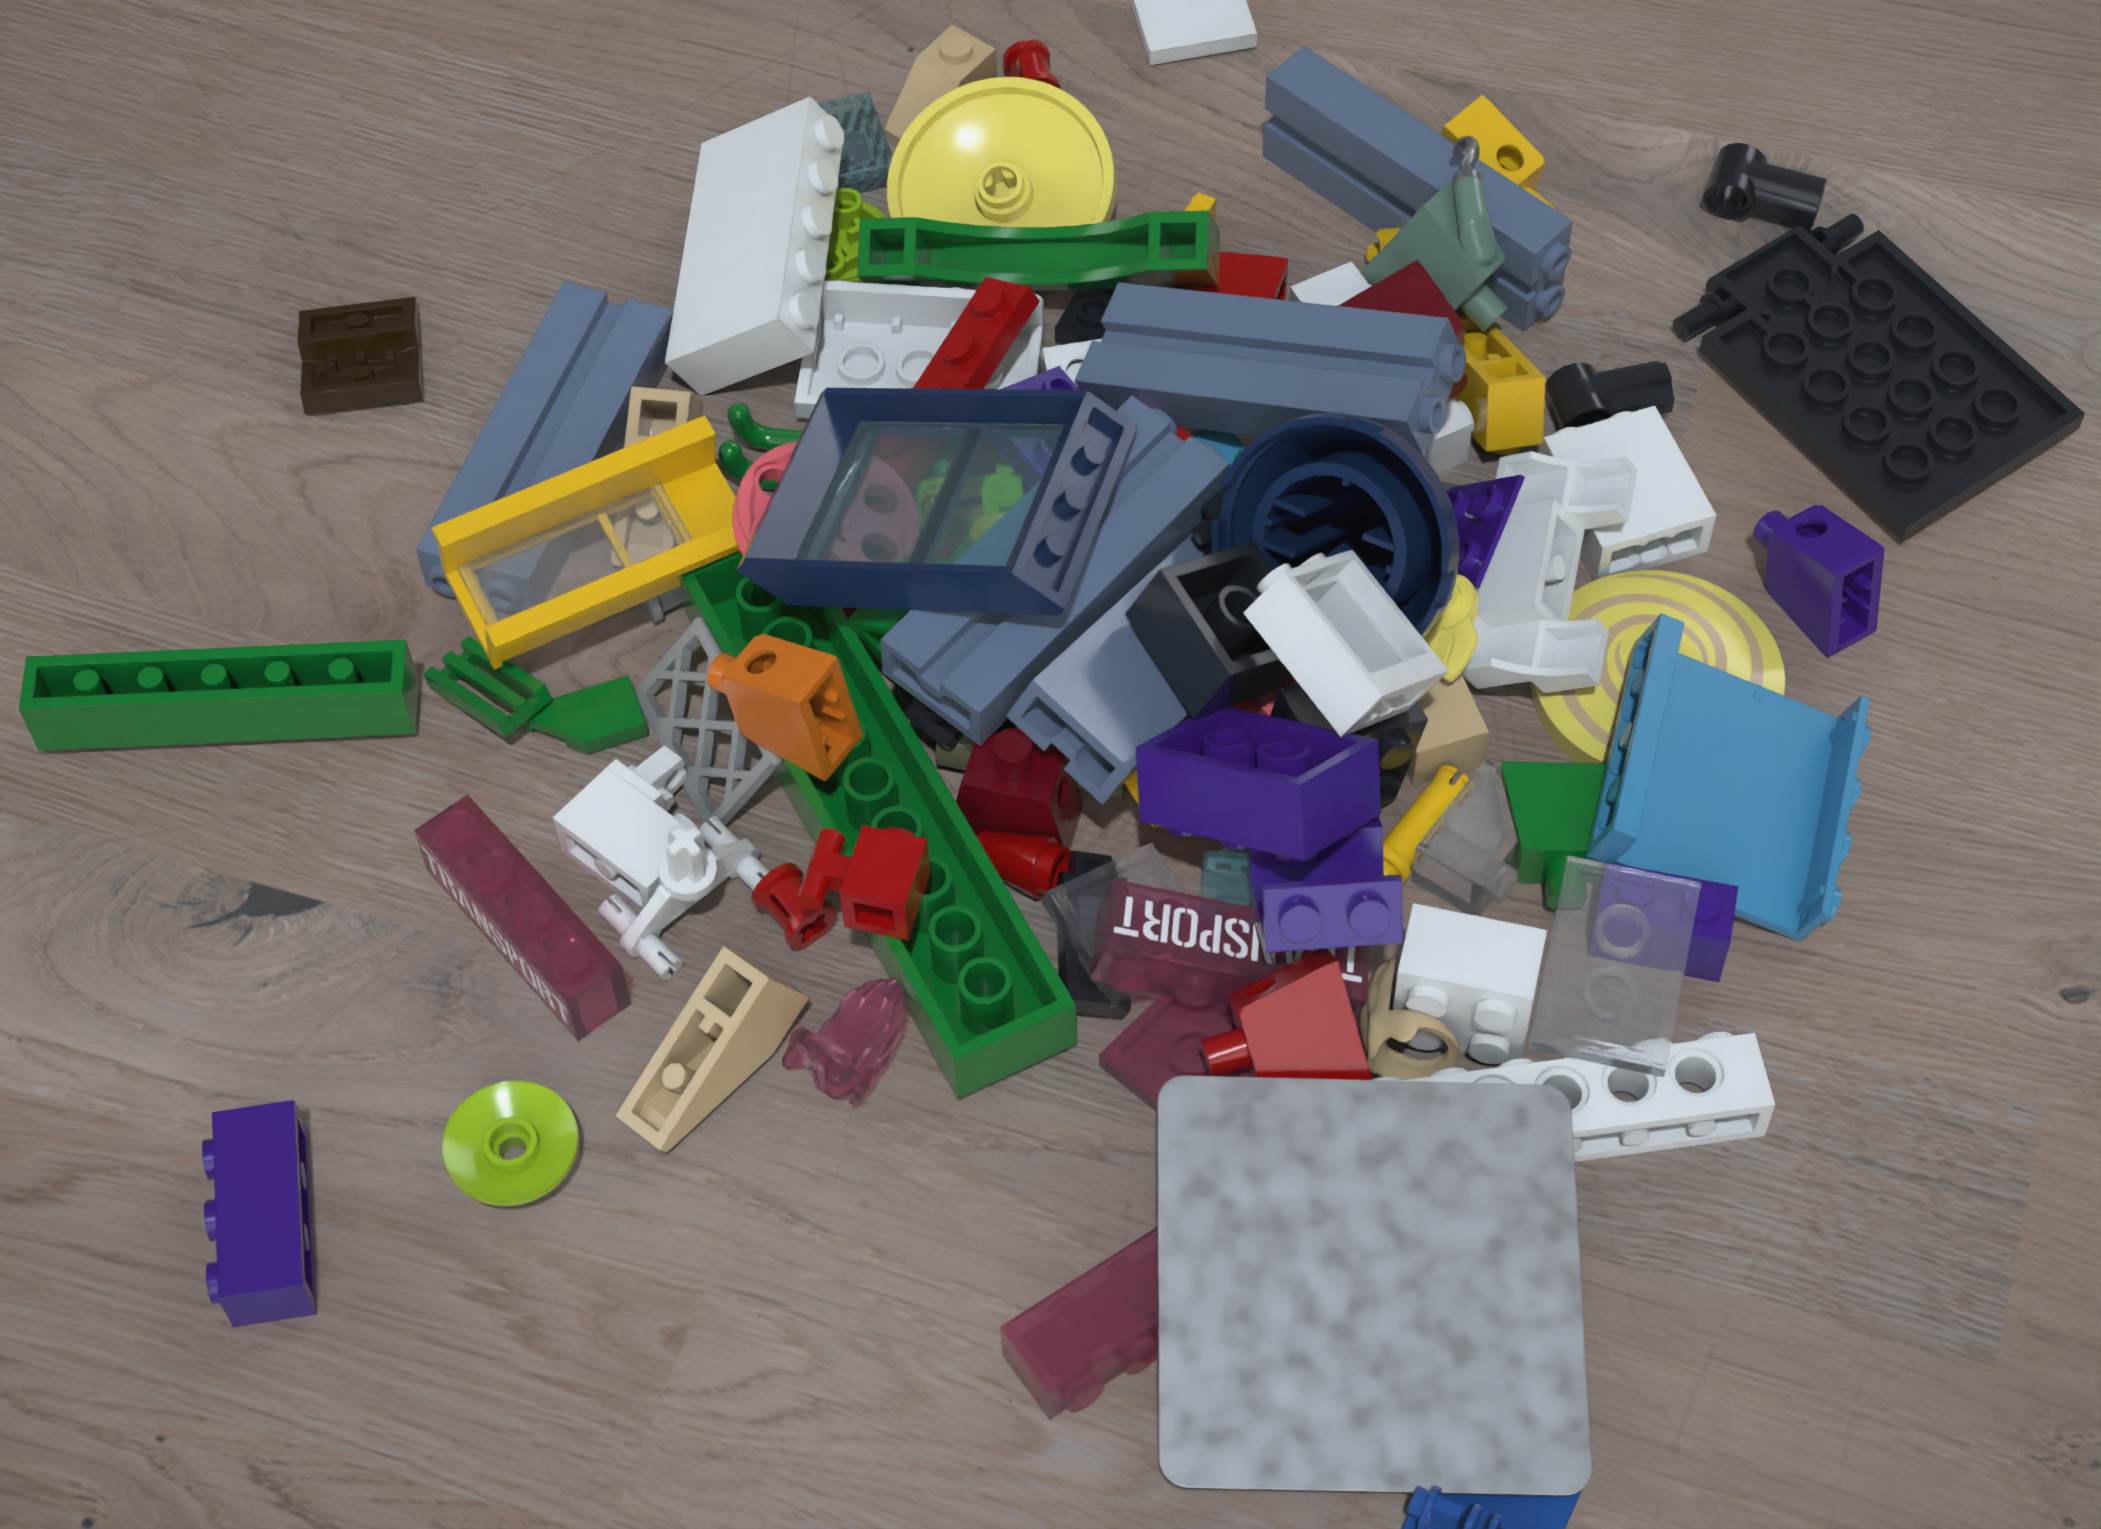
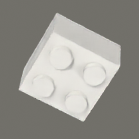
M1413 903L1397 972L1393 1010L1417 1011L1441 1020L1458 1039L1460 1053L1469 1054L1480 1062L1501 1064L1509 1060L1522 1058L1547 930ZM1418 1030L1412 1040L1405 1042L1407 1045L1419 1050L1431 1051L1438 1048L1448 1050L1447 1044L1441 1037L1424 1030Z

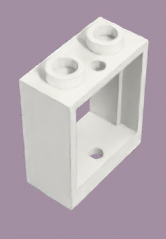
M1353 550L1327 558L1323 553H1318L1295 568H1291L1288 563L1277 567L1258 584L1257 589L1261 595L1244 612V615L1340 737L1408 711L1449 671Z

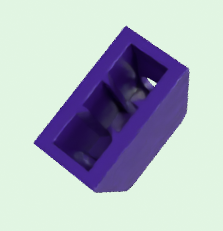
M1813 505L1789 519L1780 511L1775 510L1765 514L1758 521L1753 531V537L1767 550L1765 579L1767 592L1824 656L1829 658L1877 631L1885 550L1882 545L1823 505Z

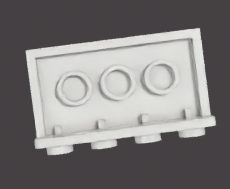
M824 280L814 353L802 357L794 401L796 418L809 419L820 394L827 387L913 388L976 290L958 287L938 288L907 286L904 284L889 285ZM1035 294L1040 300L1039 304L984 389H1002L1039 374L1040 353L1043 349L1045 333L1044 301L1039 295Z

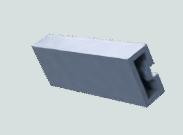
M1303 46L1266 76L1265 109L1273 114V118L1264 124L1263 157L1377 233L1378 229L1402 228L1447 183L1450 182L1453 185V175L1459 172L1458 164L1464 159L1466 155L1465 150L1460 156H1454L1452 149L1455 144L1306 46ZM1478 159L1474 169L1482 173L1487 211L1497 243L1505 254V261L1485 283L1508 306L1500 317L1525 332L1541 316L1544 318L1550 317L1564 299L1566 291L1563 287L1565 269L1572 254L1569 243L1573 221Z
M563 281L416 548L426 586L432 587L443 595L455 597L442 572L438 543L432 534L431 527L624 448L631 386L657 389L668 367L665 364L673 316L672 309L630 298L627 299L624 306L608 302L607 292ZM584 527L474 572L473 574L489 604L503 612H522L546 602Z
M1118 282L1101 320L1106 330L1101 342H1091L1074 381L1080 390L1089 391L1115 410L1133 396L1149 408H1158L1165 412L1177 426L1260 436L1285 422L1311 414L1344 413L1356 415L1388 427L1407 440L1425 457L1433 434H1438L1444 424L1445 404L1454 382L1460 381L1466 365V353L1464 347L1458 341L1449 318Z
M1133 396L1116 410L1138 425L1066 609L1059 615L910 610L881 638L883 674L981 746L1008 719L1006 717L1007 713L1031 681L1192 534V530L1206 518L1201 508L1202 505L1224 487L1221 483L1229 469L1230 463L1224 460L1222 454L1207 442H1198L1191 436L1186 441L1177 437L1175 423L1162 410L1149 408ZM1038 487L959 564L1006 566Z
M1191 534L1038 674L1006 715L1043 751L1053 744L1071 761L1064 770L1102 805L1137 771L1136 747L1192 717L1125 613L1160 569L1204 556V551L1212 545L1211 541L1199 545Z

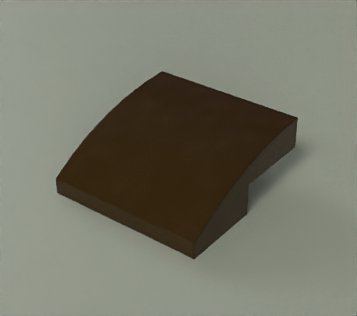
M415 297L299 311L297 343L302 360L300 396L305 414L423 399L421 342L418 308Z

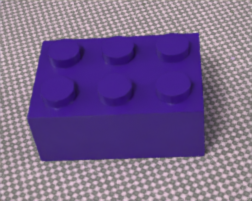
M1228 707L1195 719L1191 717L1136 747L1140 821L1167 827L1168 831L1173 835H1200L1220 840L1223 846L1230 849L1253 848L1274 853L1277 859L1283 862L1301 863L1312 860L1319 851L1339 839L1353 835L1357 828L1381 814L1378 739L1351 733L1340 737L1336 730Z

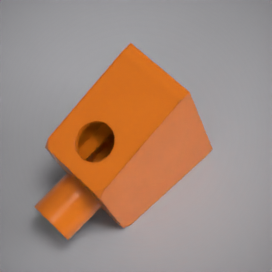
M761 634L755 636L738 657L723 652L717 655L709 666L707 684L710 688L727 696L739 731L747 739L821 780L827 781L863 737L838 657Z

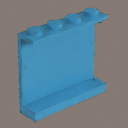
M1661 613L1634 642L1586 857L1604 864L1609 862L1739 886L1734 916L1800 942L1822 923H1829L1840 905L1842 891L1841 888L1836 887L1839 867L1846 859L1852 842V835L1846 829L1849 812L1855 806L1862 787L1861 779L1856 778L1859 759L1865 752L1871 737V727L1866 725L1870 698L1861 695L1838 718L1678 653L1684 622Z

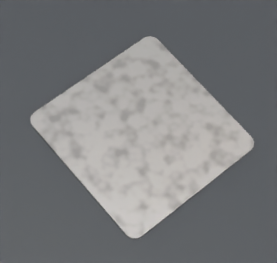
M1177 1076L1163 1085L1157 1100L1159 1467L1169 1483L1178 1488L1188 1490L1414 1494L1418 1486L1431 1491L1434 1485L1442 1488L1441 1495L1570 1497L1578 1494L1586 1487L1592 1474L1574 1143L1571 1105L1563 1092L1553 1086L1544 1084Z

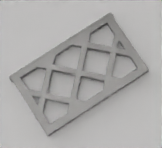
M697 617L636 688L635 694L662 747L665 745L683 758L685 763L684 769L687 772V779L683 786L702 822H707L711 826L709 819L718 816L720 821L726 826L774 770L782 764L783 759L757 744L763 757L750 771L743 770L747 738L739 731L735 718L734 722L716 721L719 691L710 688L707 684L709 666L714 658L723 652L704 618ZM699 642L708 656L706 673L689 672L691 653ZM666 680L673 681L668 717L665 716L654 696ZM688 682L705 683L701 719L684 718ZM682 728L699 729L695 766H692L681 745ZM715 730L732 732L728 769L710 767ZM709 777L726 778L724 801L717 809L707 793Z

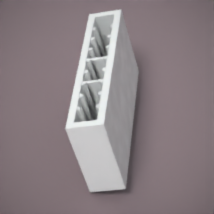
M811 96L701 143L665 364L701 396L814 353L817 327L820 319L819 312L823 283L826 275L830 233L832 231L836 189L838 187L842 146L844 144V130L837 119L832 115H828Z

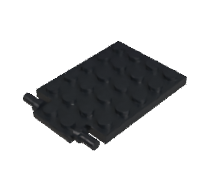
M1849 214L1827 228L1818 226L1810 232L1802 225H1798L1710 277L1706 283V290L1709 292L1701 296L1699 305L1673 320V328L1680 338L1687 339L1711 324L1718 326L1702 336L1699 351L1901 542L2080 428L2085 413L1881 231L1874 232L1837 255L1839 247L1864 232V225L1856 214Z

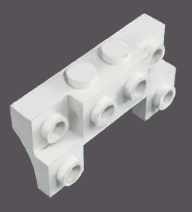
M1533 451L1500 457L1495 479L1520 474L1525 479L1480 588H1476L1479 598L1478 614L1473 625L1478 634V643L1473 656L1461 673L1477 689L1532 681L1543 693L1599 686L1609 630L1597 618L1568 621L1584 531L1585 529L1628 522L1637 468L1627 457L1608 460H1572L1552 457Z

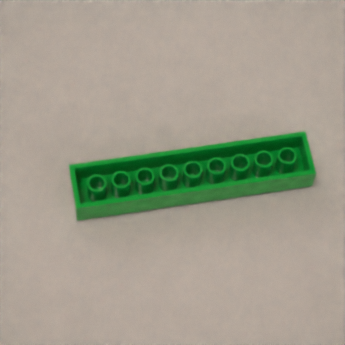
M740 550L680 575L679 580L684 607L689 621L692 624L695 618L703 617L722 652L738 657L755 636L766 634L838 657L863 737L827 781L815 777L783 759L782 764L774 772L814 844H816L822 829L830 828L837 830L845 836V842L840 855L852 857L862 825L878 829L889 827L901 828L911 832L916 837L927 839L930 877L909 941L866 931L864 933L957 1099L1076 1045L1077 1018L1075 1002L854 629L847 622L848 618L842 608L786 604L736 571L743 557Z

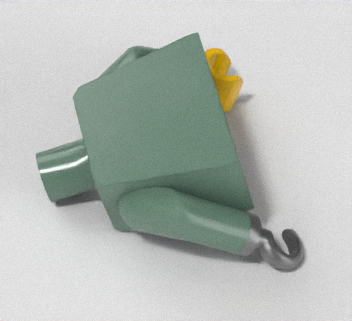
M1464 136L1455 143L1452 149L1454 156H1460L1467 147L1464 159L1458 164L1459 172L1453 175V185L1450 182L1447 183L1402 228L1378 229L1376 236L1380 243H1371L1367 247L1365 255L1369 263L1361 273L1373 284H1376L1418 260L1455 311L1460 308L1484 332L1508 308L1485 283L1505 261V254L1497 243L1487 211L1482 173L1474 169L1480 154L1479 144L1472 136Z

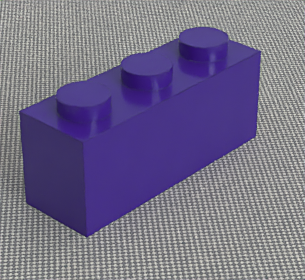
M290 1100L212 1112L213 1138L205 1139L202 1142L204 1170L207 1179L214 1180L215 1199L206 1200L204 1203L207 1235L211 1242L216 1241L217 1261L209 1262L206 1265V1282L211 1303H221L233 1327L316 1315L308 1132L295 1101Z

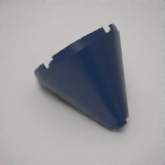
M1319 413L1293 419L1266 431L1245 447L1234 460L1221 485L1226 486V490L1222 500L1220 517L1212 520V553L1255 541L1272 568L1276 569L1286 563L1291 568L1298 567L1318 553H1323L1327 558L1353 550L1423 638L1433 629L1447 607L1455 586L1459 564V535L1452 504L1442 482L1428 461L1413 445L1388 427L1370 419L1344 413Z

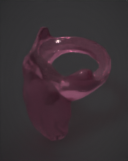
M892 977L887 980L882 978L876 981L870 980L849 992L832 1017L823 1023L818 1035L801 1026H796L788 1035V1047L782 1057V1066L787 1069L797 1067L808 1069L814 1079L815 1087L819 1091L835 1100L850 1098L849 1104H856L871 1088L886 1066L905 1025L907 1012L906 995L897 979Z

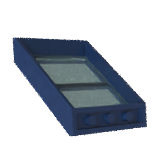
M827 387L820 394L736 571L786 604L793 606L1059 615L1066 609L1138 425L1087 390Z

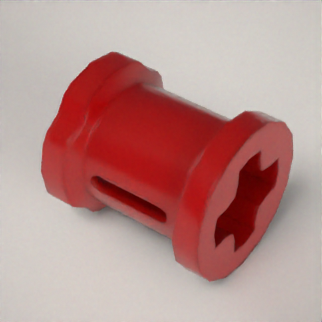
M1038 40L1019 41L1008 47L1004 52L1002 67L1007 77L1033 79L1061 89L1059 80L1050 73V52L1043 42ZM1017 60L1019 61L1020 69L1018 68Z
M785 863L772 869L758 882L752 892L751 901L759 911L769 912L785 930V941L792 949L800 950L807 948L828 932L836 920L835 908L829 901L825 900L822 908L819 910H811L801 906L797 902V896L804 874L796 864Z

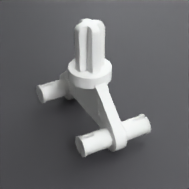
M718 816L709 819L711 826L705 822L699 829L694 826L687 831L676 826L668 832L669 846L661 855L658 863L660 885L639 915L621 899L619 894L610 896L611 905L605 900L598 909V914L622 936L619 943L620 946L631 957L641 956L659 975L662 981L671 978L670 970L675 975L682 967L683 961L659 938L661 930L701 898L708 895L711 890L726 878L735 879L740 877L754 890L758 882L770 872L758 860L759 849L749 839L739 840L720 821ZM704 841H705L711 848L705 847Z

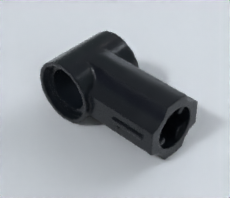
M1744 143L1727 144L1720 149L1703 195L1704 204L1715 216L1726 220L1744 219L1751 215L1752 212L1813 227L1827 179L1767 164L1764 154L1751 145Z
M1659 361L1596 372V369L1587 363H1572L1555 371L1545 384L1547 396L1561 429L1567 427L1578 428L1609 419L1620 412H1634L1656 406L1660 414L1672 412L1675 400L1670 371L1665 362L1660 363Z

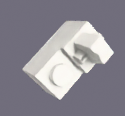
M665 745L637 767L633 765L626 767L615 759L553 817L561 851L640 912L660 885L658 863L661 855L669 846L668 832L676 826H679L684 831L694 826L697 827L683 814L676 813L672 816L667 812L675 802L673 794L687 779V772L684 769L685 763L683 758Z

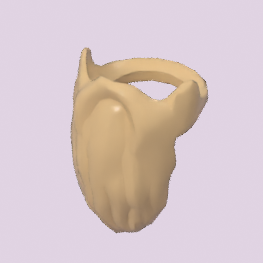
M1396 957L1390 958L1371 975L1361 1006L1360 1031L1363 1041L1362 1046L1370 1072L1378 1077L1389 1076L1399 1078L1400 1080L1430 1077L1437 1071L1455 1067L1460 1060V1043L1445 1023L1417 1011L1390 1010ZM1418 1030H1424L1441 1037L1447 1044L1448 1050L1444 1055L1433 1060H1417L1389 1048L1387 1040L1388 1038H1394L1399 1042H1409L1415 1037Z

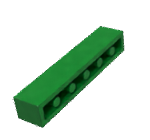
M407 640L26 657L19 711L38 751L416 734L419 680Z

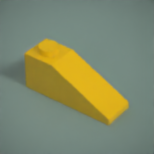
M1459 315L1465 327L1464 349L1466 365L1464 373L1467 375L1468 381L1462 392L1454 399L1464 402L1471 412L1475 426L1474 433L1471 434L1472 437L1486 452L1489 451L1501 455L1517 453L1525 446L1542 444L1546 377L1493 323L1483 332L1467 315Z

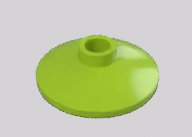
M504 1081L476 1091L455 1109L447 1122L442 1138L443 1161L451 1180L470 1198L493 1206L521 1205L548 1194L570 1172L579 1148V1131L573 1112L568 1104L551 1089L528 1081ZM520 1147L526 1150L525 1153L517 1158L503 1159L504 1154L511 1148Z

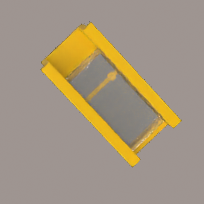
M705 415L431 527L432 534L438 543L442 572L494 670L502 667L503 661L680 587V575L739 551L732 527V512L736 497L716 464V434Z

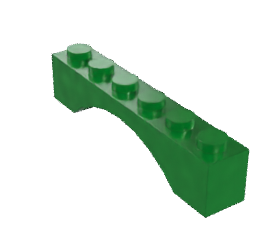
M1209 211L1147 212L1108 222L1057 227L982 226L943 222L919 217L860 218L857 276L864 283L904 284L907 286L938 288L958 287L970 290H977L985 277L1029 286L1032 291L1115 289L1118 282L1166 288H1218L1220 229Z

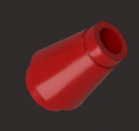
M986 829L977 835L979 842L1004 882L1036 899H1041L1045 895L1056 897L1058 875L1060 871L1068 872V862L1071 854V849L1060 845L1057 837L1000 831L993 832Z

